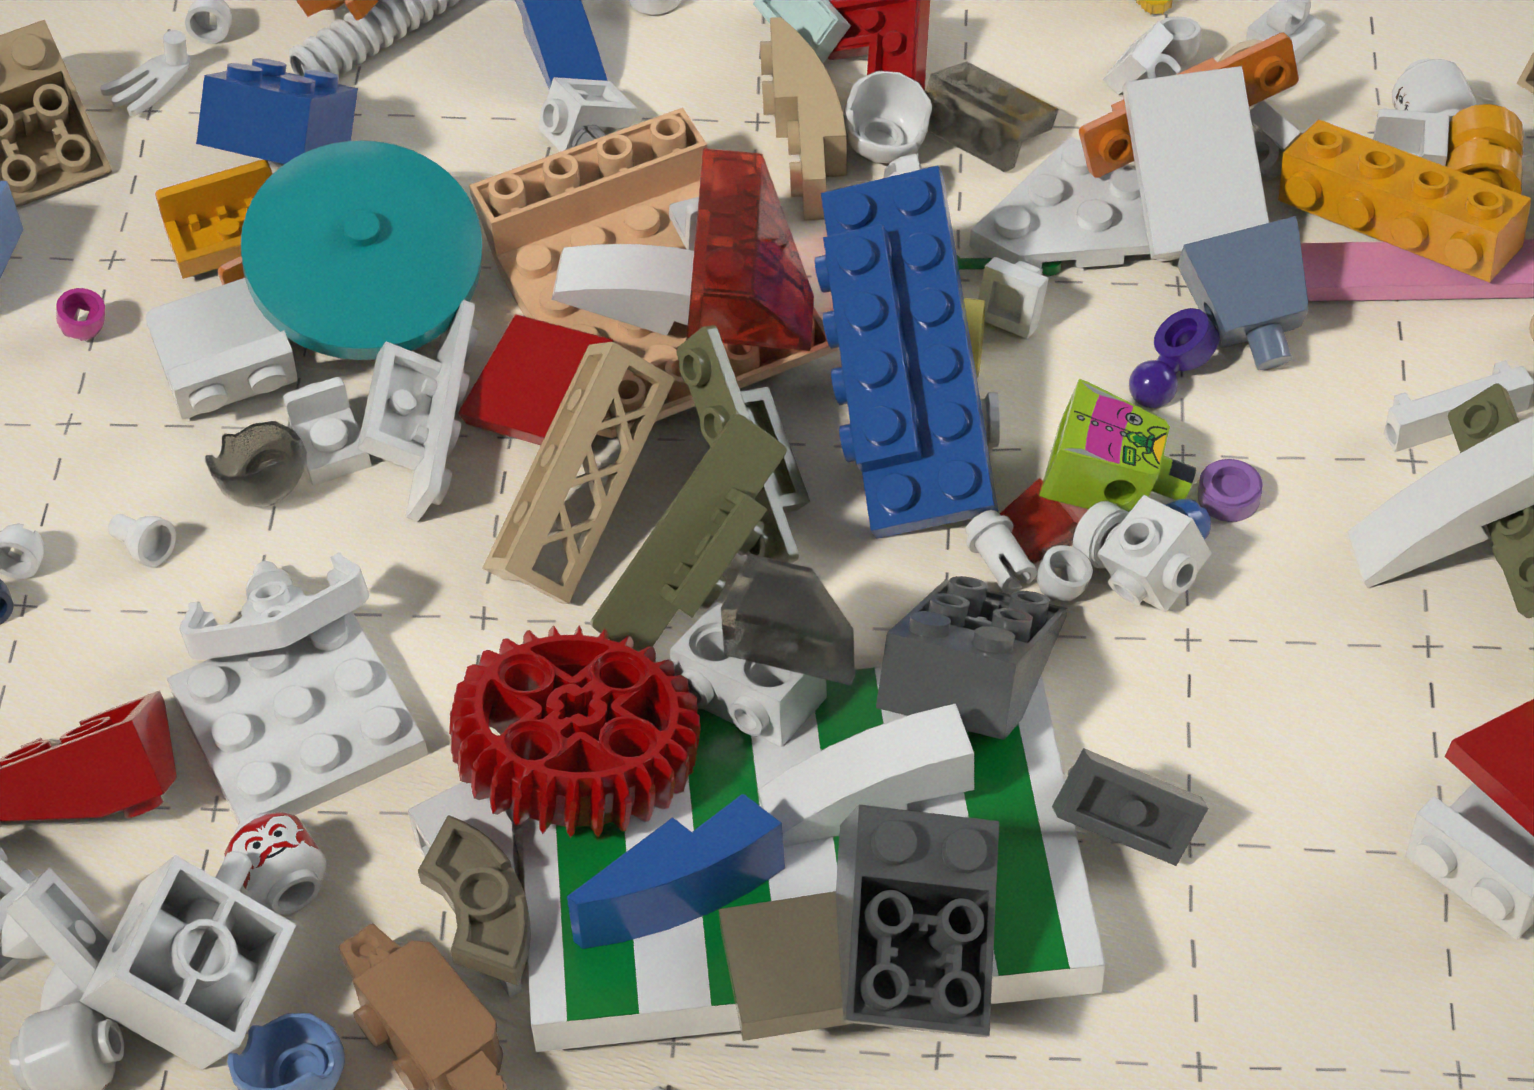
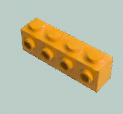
M1318 119L1283 152L1278 201L1490 283L1523 247L1531 198Z

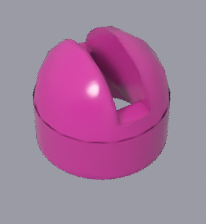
M74 288L64 292L58 298L56 303V321L64 336L80 339V341L96 337L105 321V303L99 294L85 288ZM80 309L89 311L86 321H77Z

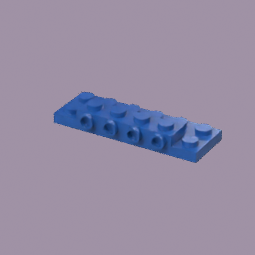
M939 165L821 193L827 237H823L825 255L815 257L814 262L820 289L823 293L831 292L834 309L823 313V326L827 342L831 349L839 347L842 367L831 369L833 391L839 405L847 404L850 424L839 427L840 442L846 461L848 463L856 461V465L862 472L872 534L878 539L973 519L988 510H995L999 513L944 175Z

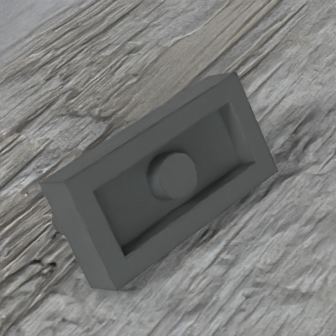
M1085 748L1081 751L1074 766L1068 770V777L1052 805L1057 818L1174 866H1177L1209 809L1203 798Z

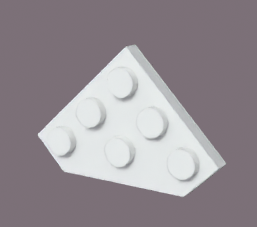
M1070 136L971 229L969 247L989 258L997 257L1012 264L1023 261L1038 268L1042 267V262L1074 260L1076 268L1120 265L1124 263V256L1150 254L1136 169L1125 165L1106 175L1095 178L1088 171L1081 141ZM1180 255L1158 258V261L1179 260Z

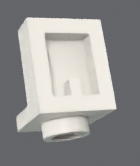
M554 77L547 99L540 110L538 128L561 152L572 148L575 135L582 128L588 129L589 125H597L603 131L606 130V127H630L637 108L610 81Z
M341 377L312 383L303 388L288 392L283 396L291 431L313 486L372 467L369 454L357 449L361 432L351 411L346 387Z

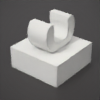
M1279 0L1248 26L1246 41L1252 39L1264 41L1284 32L1292 39L1297 64L1324 40L1327 23L1309 14L1311 9L1310 0Z
M1157 21L1126 49L1102 80L1119 95L1123 92L1122 87L1127 81L1156 78V74L1159 77L1178 74L1181 68L1177 61L1171 56L1162 53L1174 38V35Z
M1263 100L1258 102L1250 111L1252 125L1258 131L1254 133L1257 155L1261 151L1269 150L1268 157L1261 162L1259 168L1270 180L1281 173L1283 152L1302 133Z
M994 257L985 265L978 299L985 300V322L1028 339L1038 328L1049 278L1042 275L1043 269L1023 261L1012 264L997 257Z

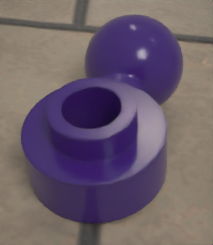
M1188 308L1178 311L1168 317L1156 331L1154 347L1160 356L1157 360H1148L1140 363L1132 371L1129 378L1130 394L1141 406L1160 408L1167 405L1177 392V372L1189 371L1203 366L1216 351L1220 339L1219 332L1202 310Z

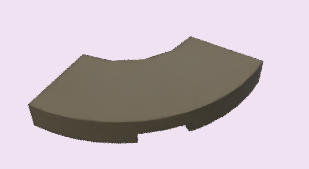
M448 815L420 865L418 874L421 884L442 895L456 915L457 930L451 947L453 963L518 986L525 970L531 940L530 917L522 885L511 866V861L492 839L470 824Z

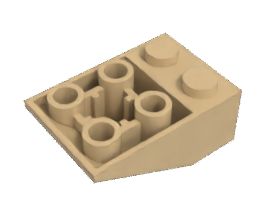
M45 19L0 35V180L8 181L16 208L111 173L112 169Z

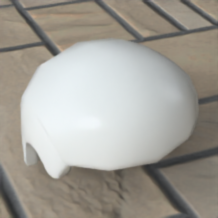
M876 71L860 78L853 85L844 109L843 116L847 143L857 154L878 163H891L899 157L914 154L919 150L928 131L932 112L931 100L918 82L900 72Z

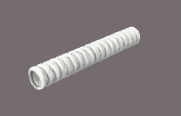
M379 0L368 14L358 21L355 20L351 12H348L344 15L343 20L337 19L332 22L330 29L324 27L317 31L316 37L310 36L304 39L302 46L297 44L290 48L289 62L291 68L296 75L304 76L305 70H319L337 75L339 73L345 74L352 69V64L360 65L365 62L366 56L372 57L379 53L380 48L384 49L392 45L393 39L399 40L406 36L407 31L412 32L419 28L420 22L426 23L433 18V14H441L446 10L447 6L451 7L457 4L459 0Z

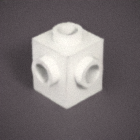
M1145 495L1141 497L1121 524H1118L1110 531L1105 544L1097 552L1111 575L1108 584L1120 597L1134 605H1139L1143 600L1164 612H1167L1181 593H1184L1191 587L1198 571L1212 554L1192 518Z

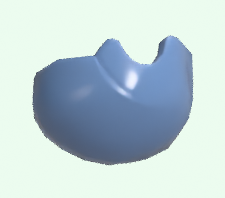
M287 1013L263 1026H251L248 1030V1041L245 1049L240 1055L229 1053L227 1064L233 1083L238 1090H334L345 1066V1053L342 1042L333 1026L312 1013Z

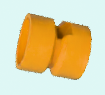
M1492 104L1473 105L1460 110L1449 122L1448 152L1445 166L1521 194L1523 173L1521 159L1523 157L1524 138L1521 120L1514 112L1505 107Z

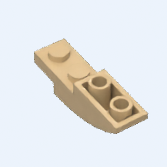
M782 17L770 18L771 41H760L761 75H773V81H762L763 114L775 115L776 138H788V154L800 155V162H789L791 197H802L804 220L824 219L821 193L826 192V177L847 176V146L843 111L833 82L812 47Z

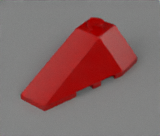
M160 690L79 721L80 726L63 734L60 737L61 743L53 747L48 739L42 740L40 737L21 745V748L0 758V821L101 818L123 810L126 818H132L160 806L164 802L161 795L168 790L177 778L166 705Z

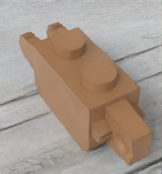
M372 923L361 929L357 935L348 938L339 945L342 960L353 978V984L360 1004V1008L353 1012L354 1018L373 1046L377 1048L385 1042L398 1059L393 1062V1066L408 1090H507L506 1082L503 1081L502 1075L499 1076L498 1074L501 1069L503 1050L498 1041L496 1020L431 942L411 940L400 947Z

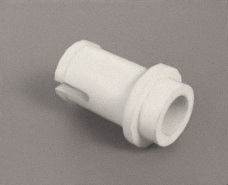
M988 510L974 517L966 526L965 531L968 535L966 544L971 552L980 553L998 581L999 588L1003 593L1010 594L1020 591L1023 587L1011 570V566L1018 575L1021 574L1028 584L1037 576V568L1030 562L1011 533L1014 526L1010 518L1005 515L1000 516L995 510Z

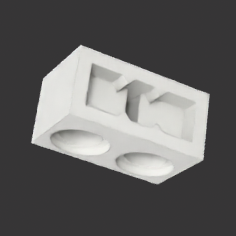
M715 602L670 648V659L674 664L675 676L682 675L688 679L689 692L697 697L698 709H704L735 724L746 734L757 735L780 747L786 744L827 698L824 651L719 602Z

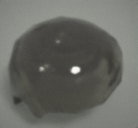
M276 421L253 423L236 434L225 433L222 436L220 454L217 458L213 455H206L205 463L217 486L228 499L247 507L272 506L283 500L297 486L307 464V451L295 430Z

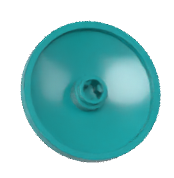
M365 140L345 141L307 151L281 166L265 181L252 199L246 212L241 234V257L249 292L264 317L280 332L285 330L286 336L292 341L327 356L352 360H375L385 342L412 351L431 342L449 328L463 300L470 302L478 285L482 264V233L477 213L467 193L449 172L422 154L398 145Z

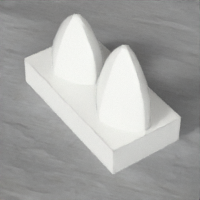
M49 867L33 880L5 910L8 914L3 924L1 935L3 956L33 959L48 955L55 963L43 986L40 1011L81 1000L113 937V934Z

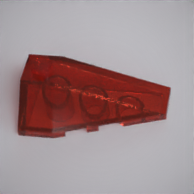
M703 148L687 339L702 327L715 325L718 328L722 342L726 344L810 351L814 294L763 154Z

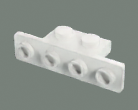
M466 300L461 302L449 328L440 336L436 361L389 342H385L376 357L357 449L414 470L405 517L417 522L432 503L436 505L441 504L451 482L452 471L445 468L447 456L451 454L456 445L461 429V423L454 420L455 410L460 406L465 397L470 376L463 373L464 362L472 354L478 337V329L471 326L475 304Z

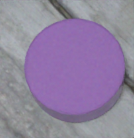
M1222 459L1209 464L1200 475L1197 494L1198 502L1201 507L1207 510L1211 517L1217 520L1237 522L1247 519L1257 511L1260 505L1263 487L1261 476L1254 467L1240 460Z

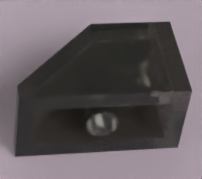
M749 554L721 606L724 655L851 685L855 677L854 629L814 570L785 561Z

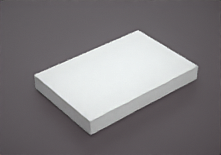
M1242 66L1127 81L1124 83L1122 89L1151 259L1179 256L1184 244L1269 223Z

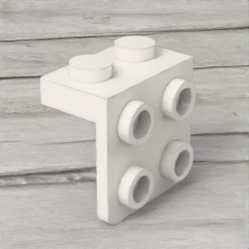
M245 278L154 307L146 314L149 332L182 420L201 413L212 412L222 406L258 394L268 393L298 381L293 351L285 330L280 332L264 317L249 292Z
M1474 783L1450 807L1433 796L1416 814L1405 857L1518 940L1534 923V837Z

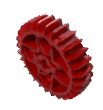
M580 625L575 630L574 635H560L555 626H552L548 632V637L538 638L530 630H527L523 636V644L518 645L508 638L503 639L500 644L499 654L491 650L483 651L479 665L472 664L467 666L464 681L456 686L454 702L450 711L449 734L451 735L450 750L452 762L458 764L460 781L466 784L471 783L474 799L482 800L490 797V808L492 813L496 815L508 809L513 810V821L516 826H520L527 819L531 818L539 821V829L542 834L546 832L551 824L566 826L570 838L575 833L577 826H590L597 837L603 831V824L613 822L621 831H626L629 826L630 815H634L643 822H649L654 812V806L661 809L669 808L673 794L684 792L688 775L693 773L699 745L700 716L697 714V697L689 692L688 679L682 675L675 676L673 661L667 659L656 662L654 647L649 646L640 651L634 650V642L629 635L621 642L609 640V634L606 629L598 637L583 635ZM489 727L494 728L500 735L493 734Z

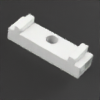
M1504 360L1494 364L1493 372L1490 376L1411 401L1406 392L1394 395L1393 405L1389 408L1383 435L1394 452L1451 435L1453 431L1448 420V413L1496 383L1507 389L1516 413L1528 410L1534 381L1523 365L1511 368L1507 361Z

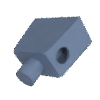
M1296 216L1184 244L1178 261V267L1198 308L1208 316L1218 330L1220 337L1218 346L1225 348L1248 342L1257 370L1276 368L1291 361L1292 356L1284 332L1301 327L1308 313V297Z

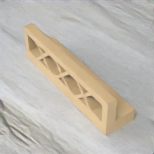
M615 342L589 345L482 569L503 580L521 581L560 603L569 604L672 387L675 377ZM628 369L652 383V386L642 407L625 413L618 387ZM609 408L612 417L603 420ZM636 418V420H635V422H634V424H633V426H632V428H631V430H630L627 421ZM615 426L621 451L614 464L598 469L591 444L597 431ZM583 464L585 474L577 476V473L581 465ZM609 475L603 487L601 477ZM588 482L595 506L588 520L571 525L564 501L570 488ZM556 521L558 530L549 533L554 522ZM582 532L576 544L574 534ZM561 539L568 563L559 582L556 583L533 571L532 568L543 545Z

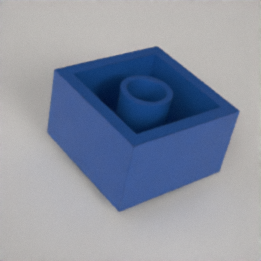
M255 58L252 59V65L229 63L227 64V71L204 75L196 144L286 164L293 158L312 149L332 143L351 141L358 88L338 84L339 76L330 72L305 70L304 76L287 73L286 63L271 59Z

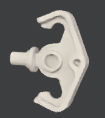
M338 552L330 557L334 567L327 573L330 587L315 595L305 596L300 587L294 586L292 579L286 572L278 569L273 562L261 561L254 567L253 575L247 582L245 588L247 602L242 606V617L235 622L217 625L213 613L204 612L200 601L188 603V611L179 627L187 651L192 659L206 660L287 647L357 609L369 599L370 593L361 568L358 564L345 558L341 552Z

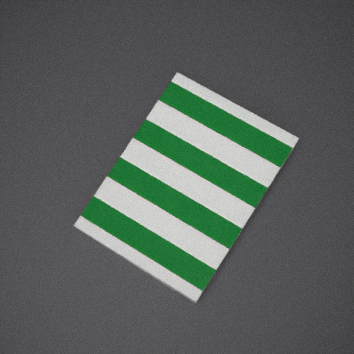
M882 667L826 672L827 698L783 747L757 735L746 734L735 724L704 709H698L700 736L693 773L688 775L684 792L673 794L669 808L661 809L654 806V812L649 822H643L634 815H630V822L626 831H621L613 822L603 824V831L597 837L590 826H577L571 838L567 833L566 826L551 824L546 832L542 834L539 829V821L529 818L521 824L524 889L531 928L528 955L530 1016L536 1052L741 1031L720 929L719 909L836 891L839 836L784 847L785 869L753 891L712 913L672 929L626 942L582 949L573 941L567 896L672 817L693 832L741 794L746 795L761 807L758 789L789 768L825 748L865 730L905 717L906 715L876 708ZM1041 674L1022 720L1005 740L966 731L974 751V790L907 804V810L999 821L991 1004L1102 993L1106 964L1074 824L1057 818L1052 808L1057 795L1065 783V778Z

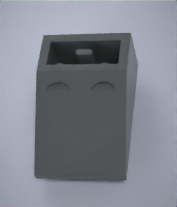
M956 576L949 580L945 579L887 632L876 708L908 716L956 704L966 731L1005 740L1025 714L1065 622L1068 608L1049 604L1050 599L1037 592L1015 591L1010 595L987 589L988 585L986 582L973 577Z
M859 804L840 824L836 908L843 1022L985 1038L990 1036L999 821Z

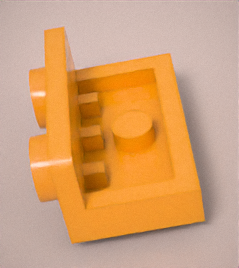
M258 160L162 188L155 192L165 232L182 279L218 269L221 265L241 256V234L246 212L259 188L272 175L268 160Z

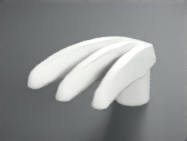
M177 30L166 32L163 35L164 54L151 58L133 71L101 85L102 95L117 94L111 98L114 107H120L133 102L127 107L130 116H136L156 104L182 79L189 69L191 57L187 53L186 37L183 32Z

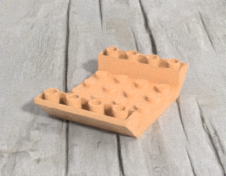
M683 107L469 185L472 200L498 271L525 317L613 339L616 344L675 377L656 421L695 406L689 387L681 376L676 351L682 343L699 329L674 321L666 336L551 300L560 255L565 247L596 244H642L686 249L669 217V206L672 203L711 194L712 180L709 177L707 143ZM749 238L699 251L754 265L748 309L737 330L720 336L739 389L838 351V348H830L826 339L823 320L812 303L809 301L796 307L793 306ZM628 369L618 387L625 413L641 408L652 386V383ZM609 408L603 420L612 417ZM636 418L627 421L630 430H631V428H632V426H633V424H634ZM615 426L597 431L596 435L609 438L617 437Z

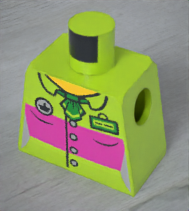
M1079 379L1059 422L1039 496L1085 509L1091 508L1098 502L1109 501L1130 512L1143 495L1149 497L1151 491L1173 500L1186 499L1196 474V467L1164 456L1170 426L1164 419L1090 382Z

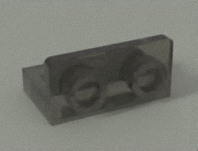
M968 61L931 73L925 91L932 104L928 132L1003 172L1014 169L1023 141L1052 130L1059 110Z

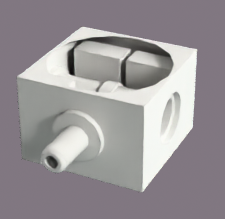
M238 851L227 853L216 877L174 855L140 882L80 1002L203 1070L240 1047L296 924L239 892L252 866L251 860L247 855Z

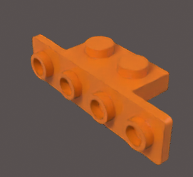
M1284 32L1219 62L1212 57L1178 73L1186 74L1242 66L1249 107L1296 85L1299 81L1292 39ZM1124 99L1111 105L1112 112L1079 128V136L1087 168L1095 178H1099L1135 161Z

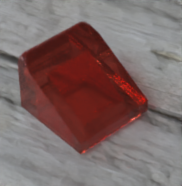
M1041 478L1036 480L999 513L1000 516L1005 515L1010 518L1014 526L1011 533L1033 564L1041 561L1045 553L1054 546H1072L1074 533L1080 521L1068 504L1039 496L1043 483Z

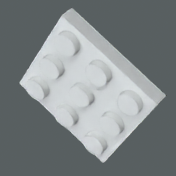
M353 611L287 647L213 658L167 677L171 693L238 825L249 816L257 813L285 812L297 815L428 755L423 735Z

